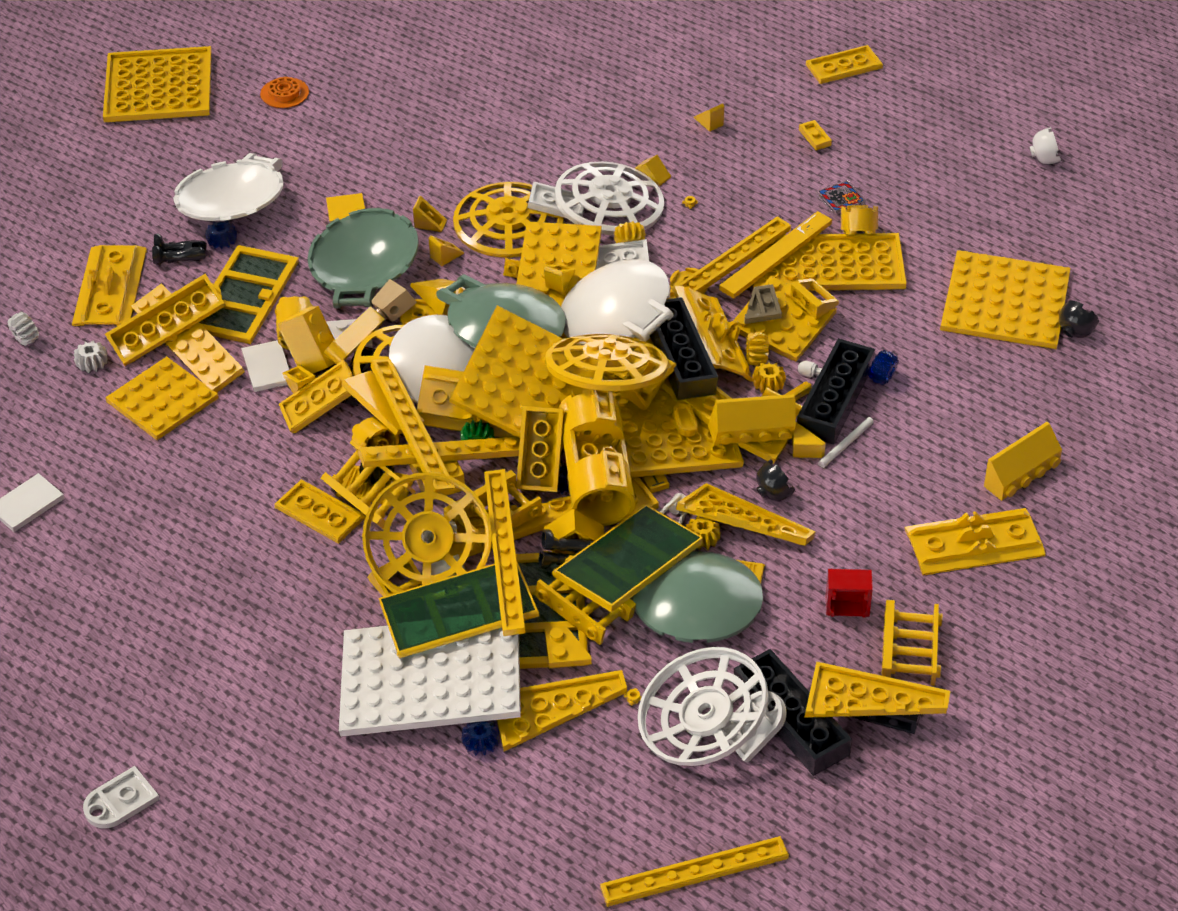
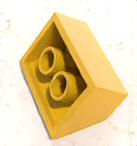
M310 306L277 324L297 366L300 365L313 374L336 364L324 354V351L335 339L319 306Z

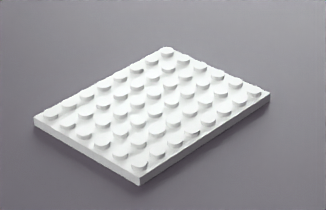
M501 613L492 614L494 621L501 620ZM482 615L442 620L447 636L485 625ZM432 621L397 625L405 649L439 639ZM388 626L344 630L339 733L341 737L521 717L519 634L503 636V630L499 628L399 659Z

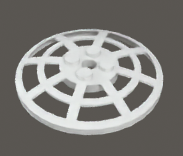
M589 162L568 169L558 179L554 192L557 207L567 219L574 224L602 226V234L614 235L615 227H617L602 224L604 216H627L629 222L637 223L638 221L634 214L648 205L656 211L646 220L639 222L647 230L660 219L664 207L663 194L650 177L632 167L613 162ZM585 169L575 179H565L574 172ZM599 171H613L614 174L602 175ZM590 173L595 176L591 181L581 180ZM624 174L635 181L627 182L621 178V175ZM561 185H572V193L575 198L565 203L561 194ZM578 185L588 186V193L580 195ZM640 186L643 196L633 193L632 187ZM646 186L653 187L657 192L659 204L648 199L649 194ZM591 199L594 203L600 205V207L597 208L586 202V200ZM631 199H635L640 202L634 208L630 209V207L628 206ZM580 204L587 210L597 214L595 221L593 222L581 217L570 208ZM607 208H622L623 211H608Z
M710 647L686 653L659 671L643 693L638 709V727L641 736L655 755L669 763L696 766L718 761L739 749L758 729L768 704L767 682L757 664L747 655L737 650L724 647ZM720 658L718 671H706L692 676L686 667L704 659ZM729 659L744 664L752 670L754 675L744 683L736 675L727 672ZM679 671L684 681L671 692L667 700L654 697L663 683ZM715 678L713 686L698 688L696 684L705 679ZM724 680H728L739 688L728 696L722 689ZM759 682L762 689L759 712H750L751 698L749 690ZM688 688L691 693L683 700L682 704L674 703L685 689ZM744 696V711L733 712L732 703ZM650 705L662 709L661 726L663 731L649 735L646 729V715ZM711 708L707 714H701L704 709ZM670 711L679 713L681 722L669 728L668 721ZM729 721H739L734 730L727 736L723 734L722 729ZM746 721H754L740 739L729 745L728 741L740 732ZM686 730L693 736L687 745L677 740L674 735ZM714 734L717 742L697 746L702 737ZM667 738L675 747L684 751L679 758L670 757L660 751L654 742ZM718 747L722 750L707 757L689 759L693 752H704Z

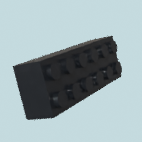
M683 298L666 299L664 305L672 311L674 316L659 326L650 335L653 345L660 349L667 359L676 363L674 371L667 377L676 399L683 400L716 395L718 375Z
M838 338L797 416V423L822 441L834 445L874 366L875 349Z
M768 649L753 657L752 660L764 675L768 691L778 695L786 706L785 722L776 734L808 771L815 776L850 756L852 738L833 717H805L810 692L771 649ZM744 664L734 668V675L744 683L754 675L752 670ZM759 682L749 690L750 696L758 691H762ZM775 700L768 704L769 712L775 708Z

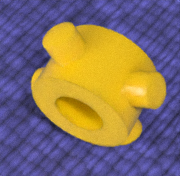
M687 196L685 201H682V204L691 209L695 204H698V200L693 196Z
M636 688L624 693V697L627 698L630 706L641 701L642 696H640V692Z

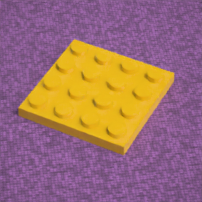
M770 276L762 286L773 284L782 312V318L745 324L744 317L748 310V302L733 321L738 322L736 326L740 327V335L747 338L749 333H765L768 337L770 350L797 362L836 314L837 308L835 307L820 318L815 319L790 297V284Z
M166 356L106 396L105 399L108 404L154 439L159 440L219 399L218 393L211 390L207 385Z

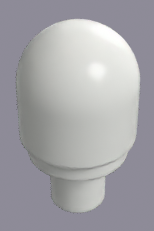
M802 361L798 365L799 374L809 378H815L814 375H819L822 368H818V364L810 361Z

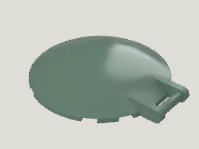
M382 208L361 209L350 212V216L341 220L339 218L333 220L326 225V230L321 235H316L308 252L309 269L319 284L335 291L333 296L334 308L363 305L365 307H372L371 301L375 296L376 289L383 287L390 279L394 281L411 266L417 255L419 238L412 222L404 215L400 216L395 214L393 210ZM365 293L364 298L343 299L344 294Z
M463 274L457 278V281L436 292L439 300L450 305L448 308V323L454 328V333L461 340L474 347L477 346L497 305L559 337L564 332L566 319L561 306L547 294L528 286L512 283L483 284ZM460 287L466 289L458 295L453 293Z
M671 537L665 543L654 548L662 553L671 550L674 554L683 546L675 537ZM641 550L636 552L638 562L645 569L650 567L655 570L661 564V562L658 560L654 561L651 556ZM692 551L635 594L633 602L636 603L635 611L639 618L658 634H668L674 636L675 640L693 643V640L706 639L708 643L730 638L748 628L754 622L755 616L761 611L763 591L756 575L741 562L718 553Z

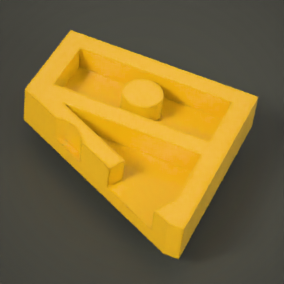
M567 626L545 628L549 668L592 664L590 654Z

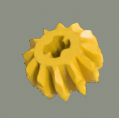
M633 221L619 224V226L615 227L614 241L616 243L645 240L644 226L639 222L634 223Z
M760 332L749 333L746 338L747 362L749 365L760 366L761 363L766 364L769 355L767 335Z
M761 363L760 366L755 367L752 381L755 389H760L761 393L764 392L766 387L777 393L779 389H783L786 375L783 367H778L777 363Z
M697 516L695 519H690L688 524H686V528L703 537V544L698 547L699 550L704 546L707 550L710 545L716 546L721 532L719 523H716L715 520Z

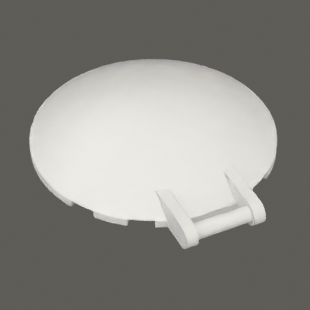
M249 153L242 160H237V163L226 164V161L211 164L212 168L204 171L199 169L185 177L174 191L175 196L173 197L175 206L182 214L205 221L233 220L253 214L268 206L281 193L283 178L281 173L277 171L282 167V159H270Z
M631 259L613 262L589 273L569 291L562 303L561 308L566 319L564 327L565 336L570 338L586 334H614L632 338L636 337L646 342L659 326L674 316L672 311L664 305L666 299L670 297V285L665 272L659 266L649 261ZM579 342L577 345H585L587 342Z
M428 315L408 322L396 333L389 348V359H391L411 400L418 404L425 365L464 371L475 348L470 347L468 343L461 340L454 333V328L448 323L447 315Z

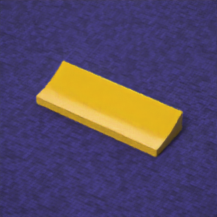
M204 274L105 333V336L124 366L226 305L207 275Z

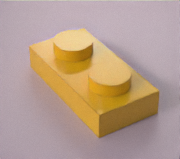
M815 120L799 124V131L815 150L832 145L831 138Z

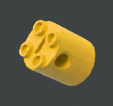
M282 297L276 305L277 340L287 350L289 348L277 324L313 306L308 297Z

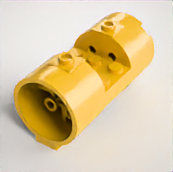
M588 389L583 390V394L574 397L569 395L561 402L559 409H564L562 443L566 456L572 510L576 509L604 526L618 523L626 519L635 509V497L619 402L614 399L612 391Z

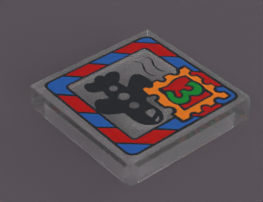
M848 180L816 191V197L834 217L841 215V206L847 209L849 205H866V200Z

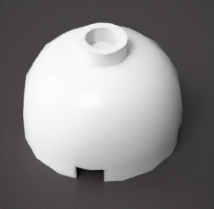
M1052 128L1039 131L1032 140L1033 146H1030L1032 157L1036 156L1038 161L1043 164L1061 162L1060 156L1056 157L1059 150Z

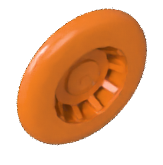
M279 77L266 83L261 89L260 96L263 102L271 107L290 108L299 105L308 97L309 88L305 82L297 78Z

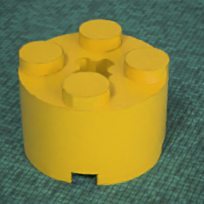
M849 205L847 209L841 206V230L846 234H857V231H862L864 234H876V230H878V206H873V209L868 208V205Z
M375 416L363 420L352 428V440L357 444L362 442L367 447L399 445V436L394 435Z

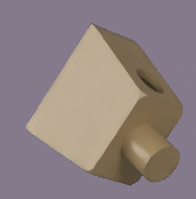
M391 279L371 301L376 311L392 322L417 303L405 288Z

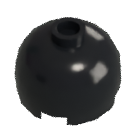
M1069 300L1062 307L1058 321L1066 336L1083 338L1090 335L1099 323L1097 315L1092 310L1089 313L1083 309L1084 304Z
M770 459L756 474V482L758 484L756 490L763 498L767 496L773 501H781L796 491L793 486L789 488L787 484L789 478L777 464L773 466V461Z

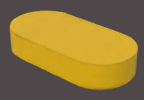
M685 403L676 404L673 407L672 416L678 433L686 437L695 435L698 424L693 409Z

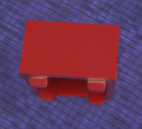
M828 569L825 594L826 616L870 617L873 592L872 570Z

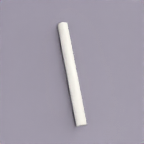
M868 417L822 458L818 465L825 468L874 423L873 419Z

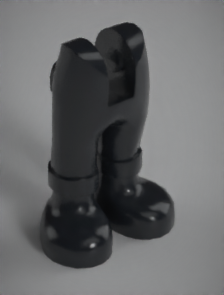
M154 234V246L152 247L153 264H161L166 261L173 263L176 261H199L205 259L207 243L200 240H188L176 243L169 242L168 244L164 242L161 234Z
M544 529L541 536V545L545 550H541L539 553L538 566L539 568L546 569L551 564L562 565L565 563L566 558L570 555H576L594 541L586 539H557L550 529ZM595 544L591 546V549H595ZM546 550L573 551L575 554L552 553ZM587 559L582 562L587 567L597 566Z

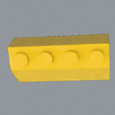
M790 394L716 400L708 424L713 444L727 445L732 443L792 439L796 427L795 396Z
M522 407L516 489L521 491L558 492L564 409Z
M1045 422L988 459L984 487L1001 501L1007 497H1012L1017 490L1022 487L1026 488L1032 480L1037 477L1041 478L1046 471L1051 468L1055 469L1060 464L1062 448L1050 423Z

